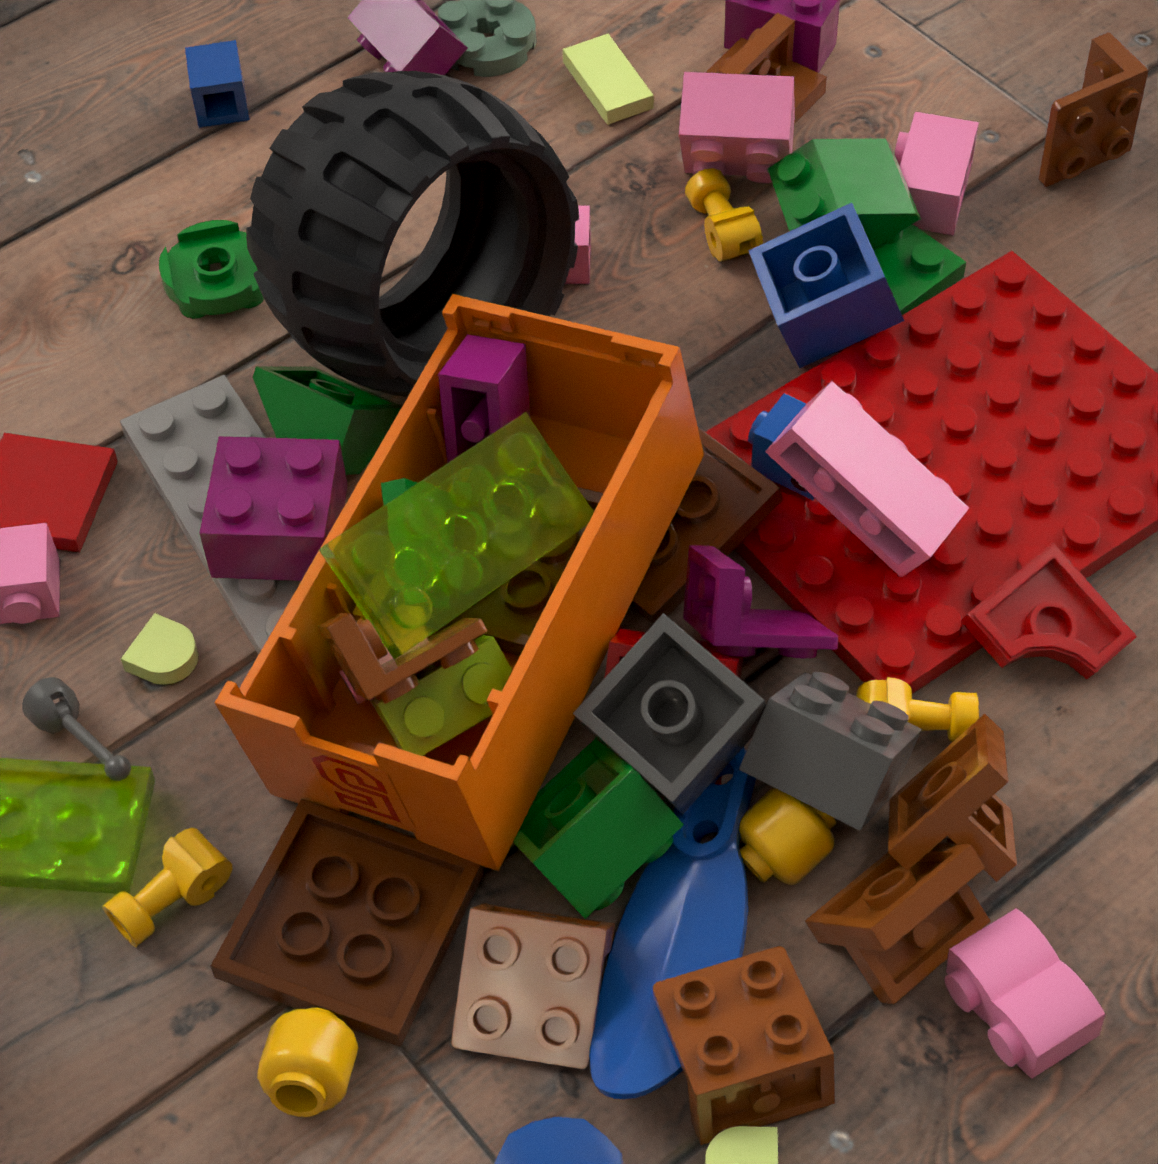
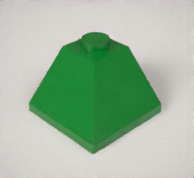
M256 366L252 377L276 438L340 440L346 475L360 474L373 458L402 408L400 404L313 366Z

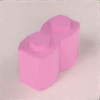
M1017 908L949 949L946 967L948 975L945 976V984L951 997L965 1012L973 1010L990 1026L988 1030L989 1041L1000 1059L1008 1066L1013 1067L1017 1064L1022 1071L1033 1079L1100 1035L1105 1013L1099 1002L1079 976L1065 963L1060 961L1056 952L1036 925Z

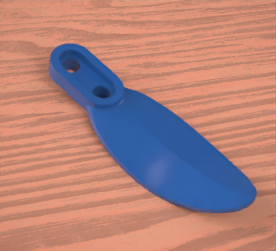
M744 747L683 815L674 808L673 813L684 825L673 835V842L669 849L660 858L647 865L623 913L604 972L598 999L595 1028L590 1046L592 1079L599 1092L607 1097L633 1099L644 1096L664 1086L683 1071L653 997L654 983L736 959L743 955L748 920V887L746 870L739 849L741 840L739 826L742 817L749 809L756 781L755 777L739 770L746 754ZM726 774L733 775L727 783L716 785V781L721 776ZM710 832L718 833L711 841L700 844V840L704 835Z

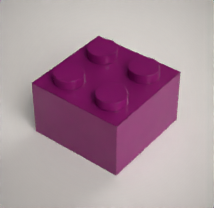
M218 437L199 532L211 578L302 581L345 506L348 484L340 440Z

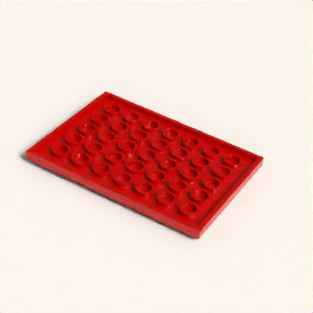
M1013 251L1006 253L903 314V322L847 347L705 431V433L751 466L752 444L748 442V435L756 417L762 411L770 412L784 393L807 404L833 381L845 393L856 398L866 413L889 434L900 439L908 451L934 476L944 480L951 487L953 493L969 507L931 558L901 578L816 498L813 501L772 481L780 487L783 500L734 550L793 610L809 614L838 635L837 649L832 651L863 683L871 680H887V677L896 678L906 682L911 687L913 694L981 649L983 646L960 620L1050 544L1054 543L1086 579L1158 531V373Z

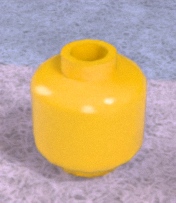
M773 787L745 812L741 819L739 832L741 840L745 845L740 849L743 862L763 883L773 875L783 883L795 885L833 850L834 836L831 829L836 825L834 817Z
M323 1008L296 1009L282 1014L270 1028L257 1072L260 1086L270 1098L271 1103L282 1112L297 1117H310L334 1108L345 1097L358 1051L355 1034L343 1020L331 1011Z

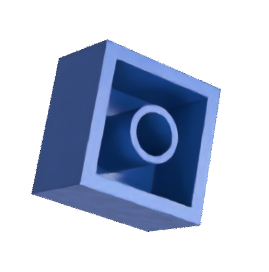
M849 203L749 250L777 326L799 368L904 321L853 203Z

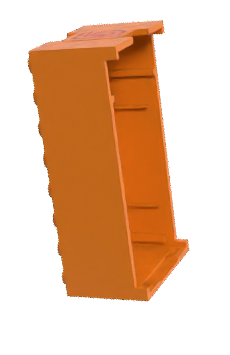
M452 294L442 311L447 326L446 332L239 688L235 682L227 680L214 703L271 795L298 804L301 799L347 815L351 811L413 832L416 839L420 842L481 866L499 871L575 718L573 712L582 704L608 651L609 641L617 633L698 469L704 453L680 347ZM467 334L526 344L533 447L517 471L600 492L603 495L521 655L517 656L502 651L512 668V672L503 690L492 689L487 698L493 715L421 756L397 747L369 700L359 705L356 703L339 673L342 668L317 626L339 613H350L354 617L353 611L378 567H380L381 563L391 565L381 483L406 478L448 494L456 479L448 478L439 372ZM421 628L427 638L438 633Z

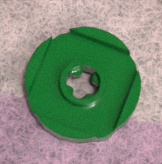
M211 220L191 225L177 234L178 243L169 252H167L165 246L160 254L159 272L164 290L169 299L178 305L181 314L185 317L198 319L205 315L225 314L241 308H254L264 301L253 275L257 271V267L247 250L246 232L240 231L239 225L236 222ZM220 263L223 269L210 271V265Z

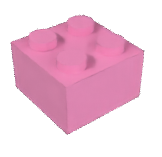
M684 72L679 125V140L684 172L693 173L694 175L701 170L715 168L720 170L724 176L741 175L746 176L748 180L753 182L772 183L767 168L792 153L795 120L794 77Z

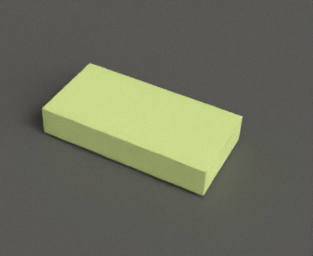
M609 34L563 49L564 65L607 125L654 109V95Z

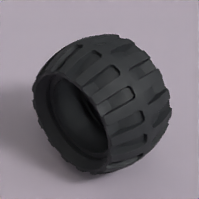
M420 71L374 72L343 80L342 87L332 92L317 94L302 106L304 112L293 122L288 130L282 129L269 148L272 154L261 177L256 176L250 197L254 204L251 226L246 228L247 250L257 267V271L253 275L264 300L274 316L287 329L291 337L302 349L329 370L366 388L394 396L408 397L447 330L442 311L452 294L549 317L551 314L555 316L565 296L562 290L567 280L569 269L574 268L578 245L574 241L575 222L579 220L578 202L566 183L570 177L553 148L526 119L496 96L467 82L440 74ZM446 172L443 202L431 237L409 271L396 285L379 297L385 262L399 227L418 198L439 176Z

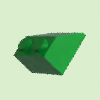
M886 138L812 139L767 168L789 231L849 203H853L869 242L874 249L921 219L892 146Z
M595 738L537 793L513 842L586 919L594 910H601L612 904L622 893L625 886L624 882L643 863H651L660 858L671 846L674 838L673 835L684 824L632 766Z

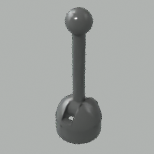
M55 677L44 678L36 682L27 691L23 699L22 710L25 717L38 729L54 734L66 728L105 765V773L109 779L122 781L129 776L131 772L129 760L121 755L114 756L77 721L80 703L74 691L61 679ZM59 698V702L54 704L53 700Z

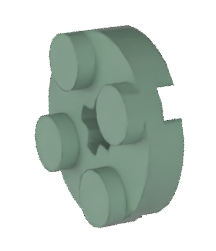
M459 0L443 3L438 9V17L468 47L451 67L454 70L459 71L458 64L464 67L473 68L474 76L492 77L503 75L521 67L528 60L527 52L532 47L535 49L537 41L534 16L525 5L518 1ZM483 33H492L494 35L491 37H485Z

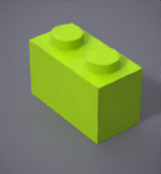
M483 635L477 638L475 642L479 650L449 668L443 669L442 666L435 667L432 664L415 674L420 684L399 698L386 704L382 700L378 701L376 698L371 700L399 749L423 756L493 715L487 698L492 689L503 690L512 672L511 666L494 637Z

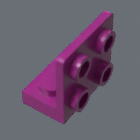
M689 545L683 619L701 634V638L708 640L713 646H717L716 651L718 653L747 657L755 655V647L779 648L778 653L783 656L808 659L817 656V649H837L838 635L807 613L799 610L750 609L752 603V584L750 578L745 576L746 569L714 546Z

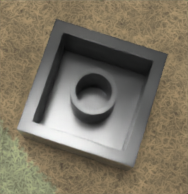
M663 613L573 714L591 734L632 766L648 785L683 815L753 737L766 703L755 691Z
M804 672L769 698L739 770L861 831L892 797L922 729L908 723L909 716L894 705L876 700L870 704L849 694V686L832 675L823 672H813L810 675Z

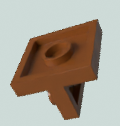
M780 13L775 14L761 29L757 28L754 30L748 40L741 37L705 72L794 77V124L826 93V76L792 61L795 20Z
M983 714L889 799L888 853L907 871L947 836V843L957 845L971 844L985 866L983 870L996 882L1017 865L1012 810L996 795L1009 782L1004 731L986 714Z
M939 843L908 871L887 852L808 917L805 922L818 943L845 946L881 1003L894 1005L948 959L950 948L980 931L991 922L967 884L985 866L971 844Z

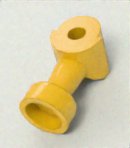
M708 168L697 172L689 179L685 187V195L697 212L708 214L705 218L704 227L710 252L720 262L749 254V250L763 244L761 227L754 214V210L750 207L734 209L728 201L731 188L724 174L718 169Z
M887 677V680L865 682L856 691L857 698L870 704L875 700L883 701L903 710L909 716L907 722L921 728L922 731L947 730L948 739L951 742L956 740L979 719L977 693L954 692L950 695L948 704L912 699V689L906 682Z
M188 828L175 837L170 836L163 849L162 862L164 868L134 897L126 891H121L102 905L109 920L132 946L137 947L154 933L155 926L151 918L181 897L193 906L206 903L215 897L214 893L229 879L233 870L232 863L197 828Z

